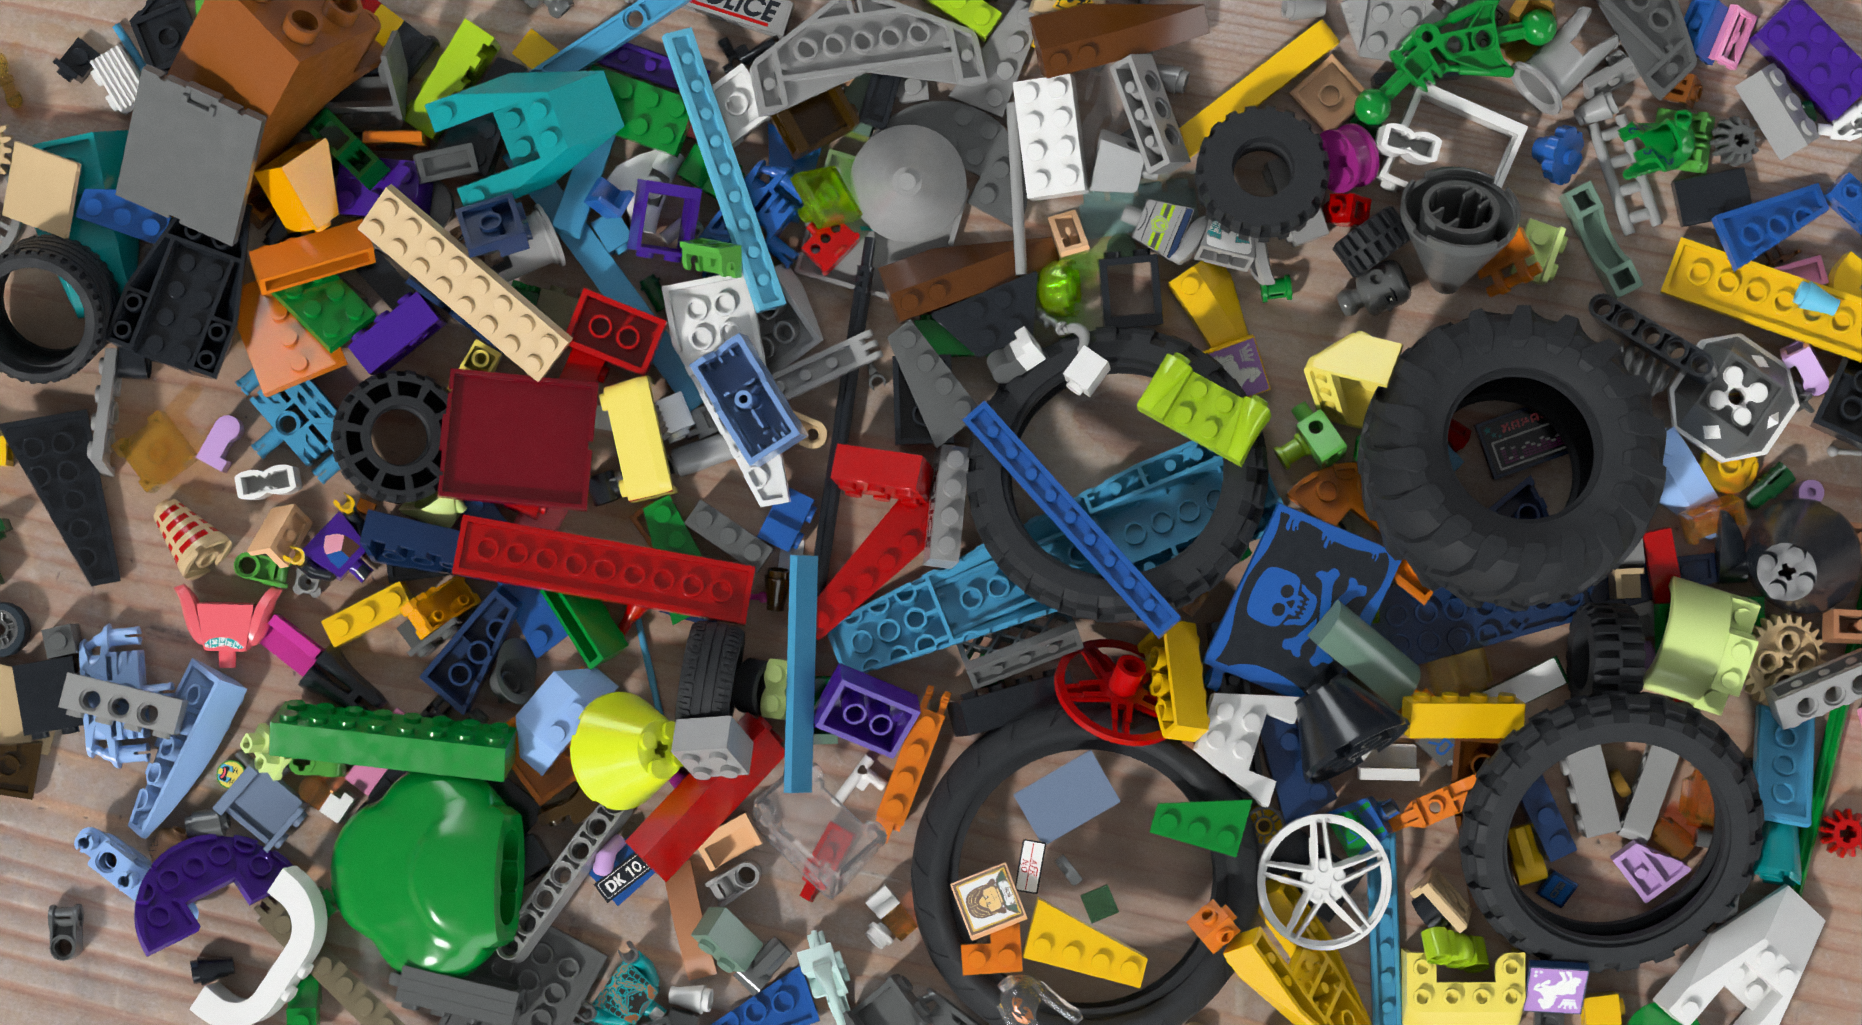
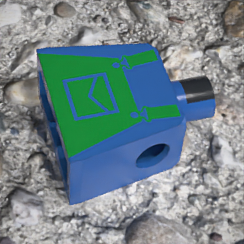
M1369 796L1327 813L1344 816L1358 822L1367 828L1379 842H1382L1393 832V828L1388 820L1399 814L1400 809L1393 798H1389L1378 805L1375 798ZM1329 823L1349 858L1372 850L1366 840L1355 831L1339 824Z

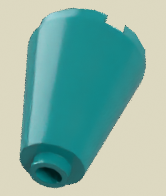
M1765 820L1762 825V836L1764 839L1761 855L1758 860H1755L1752 869L1754 872L1752 880H1754L1755 875H1758L1763 879V883L1795 886L1796 882L1800 885L1802 872L1798 826Z

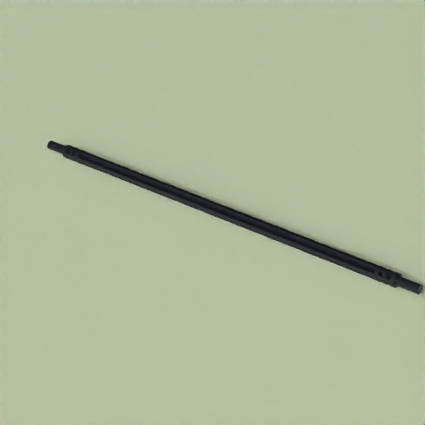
M865 237L861 265H857L847 339L864 332L866 328L875 270L872 264L876 238ZM859 368L840 378L814 556H818L817 597L827 585L841 489L838 488V485L830 477L837 444L848 445ZM784 771L781 784L782 787H784Z

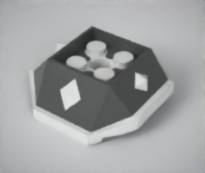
M1741 333L1700 340L1696 346L1712 356L1718 367V375L1712 383L1702 385L1680 372L1677 373L1667 388L1672 427L1676 428L1680 436L1720 463L1766 455L1800 406L1790 368L1787 369L1783 361ZM1699 364L1696 368V372H1706L1710 364ZM1732 389L1737 390L1741 397L1737 405L1729 401L1728 395Z

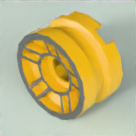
M1258 805L1252 807L1249 811L1258 844L1261 847H1266L1271 838L1285 826L1284 819L1279 811L1270 806L1262 807ZM1266 820L1270 825L1265 832L1260 831L1258 828L1259 822Z

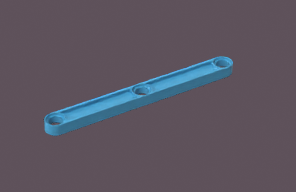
M638 0L529 72L584 71L692 0ZM635 11H639L643 15V23L637 28H633L629 24V16Z

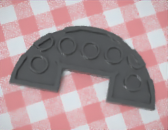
M931 101L916 104L901 110L889 118L887 128L898 125H918L934 130L945 137L959 153L965 169L980 177L967 203L1013 228L1008 131L999 122L975 107L952 101ZM876 129V131L872 134L871 137H873L874 135L883 130ZM1021 154L1023 204L1025 214L1028 199Z

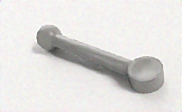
M1832 445L1828 447L1827 454L1831 457H1835L1838 454L1862 456V450L1838 449Z

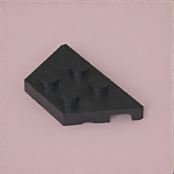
M147 0L145 7L142 10H138L129 22L146 63L166 72L167 75L194 20L186 0Z
M1036 271L933 312L931 313L932 318L967 347L978 359L995 350L1003 349L1017 339L1014 332L1023 326L1033 336L1038 274Z

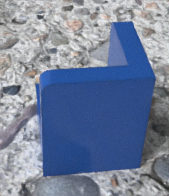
M600 177L596 180L584 203L606 219L621 218L635 193L631 190L621 191L605 178Z

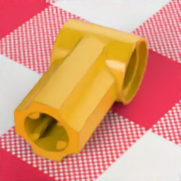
M1530 824L1509 828L1507 842L1513 859L1511 861L1512 871L1518 886L1547 879V869L1542 855L1538 853Z

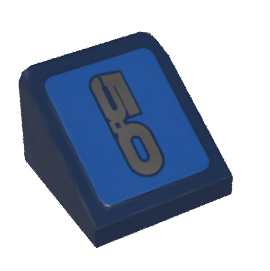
M1550 868L1547 873L1548 878L1543 879L1536 894L1562 908L1579 884Z

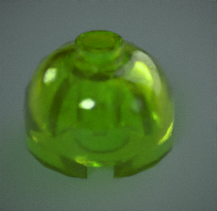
M1073 259L1052 261L1045 265L1038 274L1036 299H1038L1041 308L1052 316L1072 318L1077 317L1080 310L1074 309L1075 303L1081 302V279L1079 269L1073 270L1072 265L1076 264Z

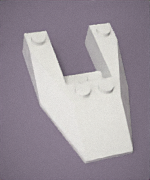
M1784 884L1710 932L1653 998V1001L1680 1024L1691 1025L1718 992L1725 987L1747 1007L1733 1025H1779L1826 920L1789 885Z

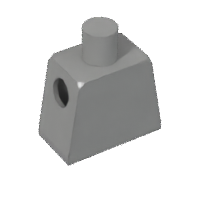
M1101 129L1089 178V191L1134 193L1138 190L1140 177L1157 181L1159 174L1148 175L1135 140Z

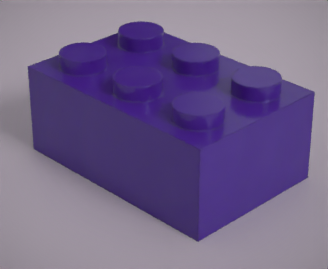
M379 158L391 170L371 191L341 162L339 163L336 187L339 215L348 218L364 219L384 189L392 184L430 216L434 182L420 185L414 161Z
M408 292L397 301L399 304L397 308L391 312L386 310L374 319L376 324L367 331L363 328L352 336L351 340L353 342L347 347L370 375H377L390 370L447 324L431 302L419 292L414 294Z
M839 663L814 706L815 727L894 759L920 715L921 710L916 694Z

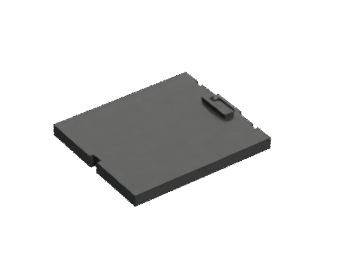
M147 64L141 70L115 195L164 217L170 218L174 216L180 219V224L233 246L238 242L267 116L249 108L244 110V106L224 98V95L194 81L187 82L171 74L167 76L166 72Z

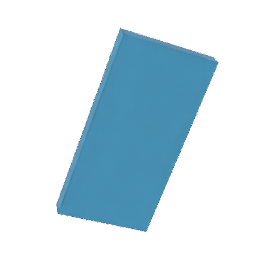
M1759 704L1755 707L1753 773L1759 785L1760 798L1763 801L1764 819L1766 821L1808 828L1812 823L1815 717L1802 722L1797 727L1783 730L1772 717L1770 708Z

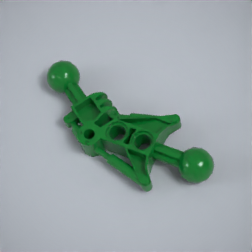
M1476 0L1448 13L1446 18L1433 24L1425 23L1415 26L1410 34L1400 43L1401 46L1397 50H1391L1388 54L1397 71L1379 89H1366L1356 98L1354 105L1356 116L1365 125H1380L1390 115L1391 101L1409 83L1427 93L1426 83L1436 84L1433 78L1434 75L1442 78L1446 72H1458L1459 75L1512 77L1514 75V68L1504 60L1499 44L1522 39L1535 46L1549 43L1557 32V21L1554 15L1543 8H1535L1528 11L1523 16L1521 22L1496 27L1495 9L1500 0ZM1471 16L1461 30L1440 34L1438 28L1449 23L1453 25ZM1479 31L1485 32L1488 37L1487 44L1484 47L1476 43V35ZM1424 32L1428 36L1426 42H1424L1422 39V34ZM1450 37H1455L1459 42V48L1455 53L1450 52L1447 48V41ZM1433 49L1443 60L1459 65L1437 64L1429 50Z

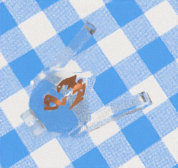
M1026 973L1010 975L998 984V988L1001 990V1003L997 1008L1007 1025H1038L1036 1014L1042 1000L1074 1024H1078L1084 1018L1078 1008L1069 1004L1043 981H1038L1032 975Z

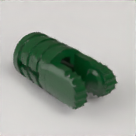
M1777 461L1773 467H1770L1767 472L1756 480V485L1751 491H1748L1744 501L1746 503L1745 506L1749 510H1757L1769 499H1776L1791 483L1796 481L1795 476L1782 462Z

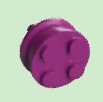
M1350 123L1338 129L1326 130L1320 134L1324 142L1323 149L1328 153L1329 157L1328 171L1330 175L1327 186L1329 190L1336 193H1345L1354 187H1363L1373 182L1379 169L1380 153H1378L1374 139L1365 128L1358 124Z

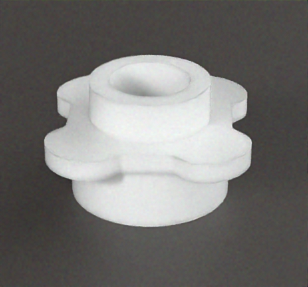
M872 922L868 925L869 930L865 935L878 948L883 949L886 945L889 946L894 942L890 937L892 932L881 922L878 924Z

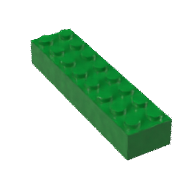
M294 699L288 702L285 701L270 722L269 755L504 782L515 762L517 727H509L508 724L502 722L491 725L481 724L478 720L474 719L455 721L446 716L428 718L421 717L418 713L393 714L392 711L386 709L366 711L359 706L340 708L334 707L331 703L305 704L303 700Z

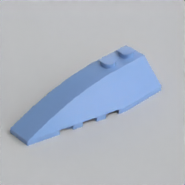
M193 658L175 691V698L189 701L180 735L171 734L170 740L157 737L154 746L159 748L154 763H148L145 772L146 787L139 790L128 823V827L144 839L173 811L206 768L225 733L229 730L231 721L238 707L242 704L247 688L234 678Z

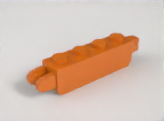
M929 684L921 705H919L921 713L904 740L876 813L875 823L881 825L876 840L886 844L892 829L899 832L901 826H904L945 719L944 712L952 694L945 691L939 702L938 711L930 710L927 708V705L934 694V686Z

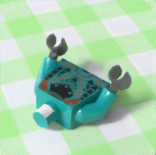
M631 941L626 942L631 949L628 953H622L618 950L623 962L592 1003L596 1007H593L586 1000L580 1002L587 1010L583 1014L575 1012V1015L583 1022L593 1021L602 1025H635L642 1015L652 1021L663 1017L667 1010L653 1000L661 990L658 986L660 979L654 963L640 951H637Z

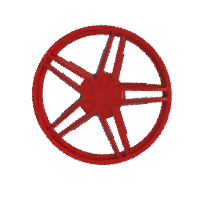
M1114 639L1089 640L1082 642L1084 648L1066 654L1061 658L1054 676L1056 695L1063 709L1079 726L1101 739L1127 746L1152 745L1167 739L1163 738L1161 729L1147 734H1129L1133 708L1158 719L1155 710L1158 702L1157 696H1151L1150 691L1142 687L1151 678L1149 673L1145 674L1146 665L1144 661L1134 655H1123L1115 665L1107 654H1103L1098 649L1101 647L1118 648L1135 653L1146 659L1144 653H1139L1137 645ZM1082 653L1098 679L1081 680L1075 684H1065V671L1068 664L1075 656ZM1073 701H1109L1111 703L1112 730L1092 721L1076 707ZM1118 709L1124 710L1122 733L1118 732Z

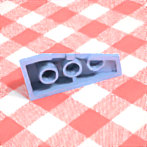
M1674 426L1665 428L1667 434L1663 465L1666 467V481L1659 503L1679 516L1682 521L1706 539L1711 540L1716 537L1720 510L1726 511L1676 428Z

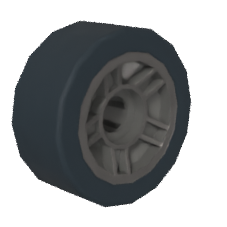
M0 602V624L5 626L4 634L0 635V657H7L17 654L26 646L30 639L31 624L29 617L22 608L13 603Z

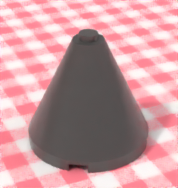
M1453 166L1425 171L1424 178L1416 182L1412 179L1403 191L1400 204L1402 222L1432 288L1441 294L1457 292L1514 238L1518 231L1521 208L1515 194L1509 187L1504 191L1494 184L1495 177L1476 169Z

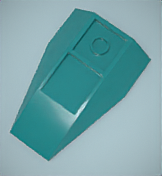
M129 130L90 132L32 145L33 147L82 164L69 238L81 242L83 246L87 245L91 248V251L100 256L103 262H106L107 268L114 275V281L118 284L117 289L121 297L125 284L139 265L140 239L79 219L75 215L84 189H117ZM35 228L38 236L42 234L52 235L51 233ZM58 276L78 319L85 318L84 308L79 296L69 283Z

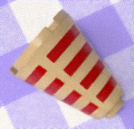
M165 499L155 507L156 512L153 518L180 573L186 580H194L209 573L211 570L208 566L213 562L218 566L232 548L230 539L178 500Z

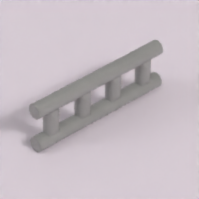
M1626 113L1615 117L1617 126L1601 131L1597 122L1587 126L1623 234L1628 236L1636 233L1633 227L1635 223L1649 219L1651 226L1655 227L1663 224L1647 175L1637 176L1635 178L1636 181L1621 186L1617 180L1614 169L1628 164L1633 166L1634 163H1637L1633 156V153L1638 151L1635 139L1623 142L1627 153L1610 158L1605 144L1606 141L1620 137L1618 130L1629 124ZM1640 191L1645 208L1629 213L1624 196Z

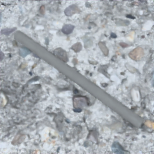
M1015 102L1006 103L1015 272L1016 276L1027 275L1020 137Z

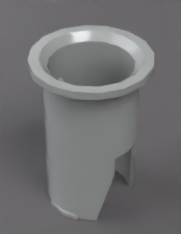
M1579 7L1577 12L1556 32L1555 37L1549 43L1542 45L1525 63L1518 61L1511 65L1514 68V75L1511 77V80L1516 89L1529 103L1543 113L1549 115L1558 114L1563 107L1561 100L1611 51L1617 49L1620 44L1618 35H1614L1589 49L1583 56L1571 44L1590 16L1591 8Z
M540 204L534 205L532 214L527 216L525 220H522V224L528 222L533 239L528 241L530 249L502 257L503 262L491 267L506 282L551 263L558 264L560 267L566 265L559 239ZM498 249V250H495V251H491V252L485 253V254H482V255H489V254L497 253V252H499V249Z

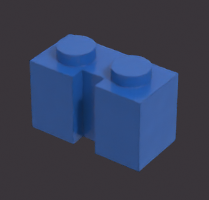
M788 487L791 502L772 506L757 537L790 553L792 548L798 549L805 535L800 531L805 521L811 523L817 507L813 506L814 499Z

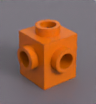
M1214 899L1201 907L1186 922L1213 954L1229 943L1241 931L1233 922L1237 919V916L1226 904L1220 907Z

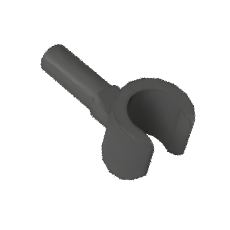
M874 362L867 364L870 374L868 380L870 388L875 391L872 385V380L875 377L882 378L885 387L886 379L881 373H878Z

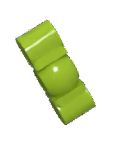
M1432 927L1421 932L1427 963L1444 964L1449 968L1464 970L1466 973H1478L1489 969L1490 964L1484 937L1467 936L1462 932H1454L1453 930L1447 931L1445 927Z

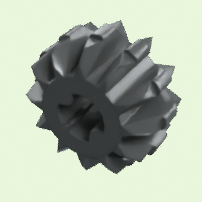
M1732 116L1729 119L1720 120L1717 123L1718 127L1710 132L1715 139L1711 140L1708 144L1715 146L1716 150L1712 155H1720V163H1729L1733 167L1739 166L1741 163L1750 162L1753 159L1752 155L1760 151L1755 143H1758L1761 138L1754 135L1758 127H1749L1750 119H1740L1739 116Z

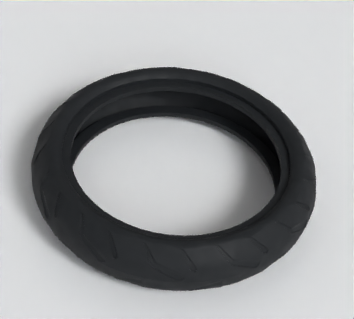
M1073 702L1092 721L1112 730L1110 703ZM1061 704L1048 705L1030 711L1008 721L1002 727L988 731L964 750L941 778L928 801L917 829L911 865V888L916 921L933 964L953 992L990 1025L1184 1024L1201 1011L1234 974V969L1227 963L1223 955L1228 943L1213 954L1197 936L1189 950L1169 972L1156 982L1130 995L1100 1002L1058 1000L1025 988L1005 973L963 976L961 944H974L977 941H972L950 884L958 881L960 856L965 836L980 806L1006 778L1029 763L1043 757L1066 751L1090 749L1129 756L1161 772L1182 791L1188 801L1194 802L1243 799L1236 790L1233 780L1220 773L1199 754L1184 745L1182 740L1165 739L1159 743L1146 746H1127L1109 742L1079 726L1066 713ZM1133 708L1129 734H1147L1161 729L1157 718ZM1118 709L1117 726L1118 732L1122 733L1124 710ZM1249 814L1237 857L1210 850L1212 860L1210 901L1214 899L1220 907L1226 904L1237 916V919L1233 922L1241 930L1239 933L1255 927L1259 910L1257 872L1260 852L1256 831ZM1013 997L1015 999H1022L1021 1005L1017 1008L1019 1012L1014 1010L1015 1007L1012 1005ZM1023 1007H1028L1034 1019L1029 1018L1028 1020L1031 1023L1023 1024L1020 1021L1018 1022L1012 1013L1022 1019L1021 1016H1026L1025 1014L1028 1012Z

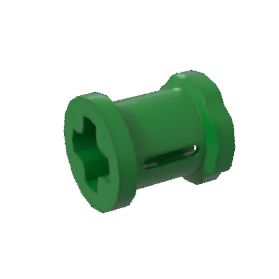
M1285 274L1282 278H1274V285L1260 284L1262 303L1268 302L1269 299L1278 298L1292 300L1290 274Z

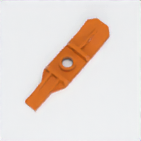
M1476 774L1411 800L1402 813L1388 820L1393 828V832L1408 826L1425 828L1462 812L1467 793L1476 782ZM1432 802L1440 804L1441 809L1439 812H1433L1430 809Z

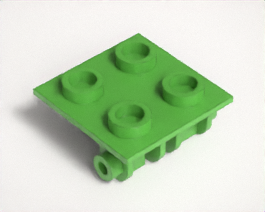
M1658 107L1655 123H1661L1666 118H1674L1675 113L1678 111ZM1692 113L1693 120L1690 127L1695 134V150L1690 158L1675 170L1706 175L1711 145L1708 143L1712 140L1713 135L1710 132L1714 129L1715 117L1709 116L1710 113Z

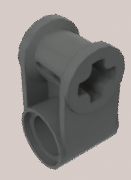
M75 904L74 907L49 906V949L53 958L59 961L74 959L83 951L84 911L82 904ZM62 916H70L71 918L62 919L61 917H62ZM64 939L69 940L72 944V951L69 955L64 954L61 950V943Z

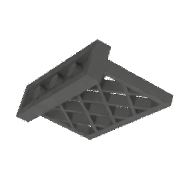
M1057 611L1043 616L1049 618L1045 626L1034 624L1037 618L1014 625L1013 627L1022 629L1017 637L1007 635L1011 628L1008 627L1000 630V632L977 637L972 643L962 642L956 644L973 689L976 690L1084 648L1072 616ZM1057 620L1067 623L1052 629ZM1029 631L1040 633L1025 639ZM984 637L994 639L989 648L980 645ZM1002 641L1012 644L997 650ZM974 652L985 654L984 656L969 661Z

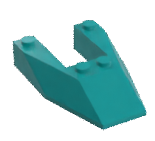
M604 70L509 73L425 104L435 133L493 112L514 166L458 187L457 191L463 206L512 192L514 199L552 185L624 127Z

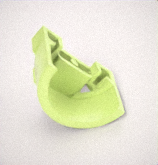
M1673 576L1668 586L1671 593V603L1665 633L1658 652L1643 677V689L1689 702L1694 708L1721 716L1728 696H1740L1759 641L1751 633L1761 605L1752 599Z

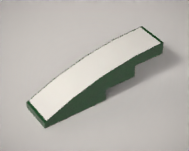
M1556 655L1504 678L1501 682L1478 692L1485 693L1488 697H1498L1500 692L1513 693L1526 704L1570 681Z

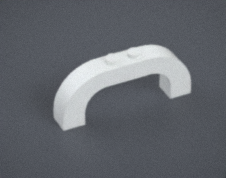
M294 865L283 868L267 891L286 908L290 915L292 932L288 944L250 998L236 996L220 982L204 986L190 1007V1010L211 1025H252L266 1020L278 1012L285 1003L294 998L298 992L296 986L300 980L305 979L313 970L314 965L312 963L320 952L327 933V910L319 888L298 866Z

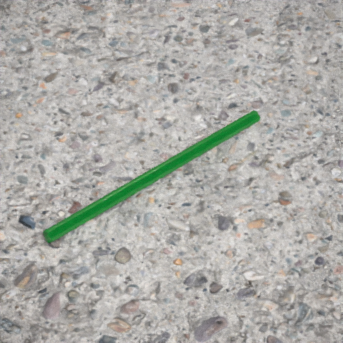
M1862 586L1856 610H1862ZM1847 644L1845 654L1862 648V644ZM1850 704L1833 709L1829 713L1813 777L1812 823L1808 828L1801 827L1799 832L1802 881L1800 885L1795 882V886H1790L1800 897H1802Z

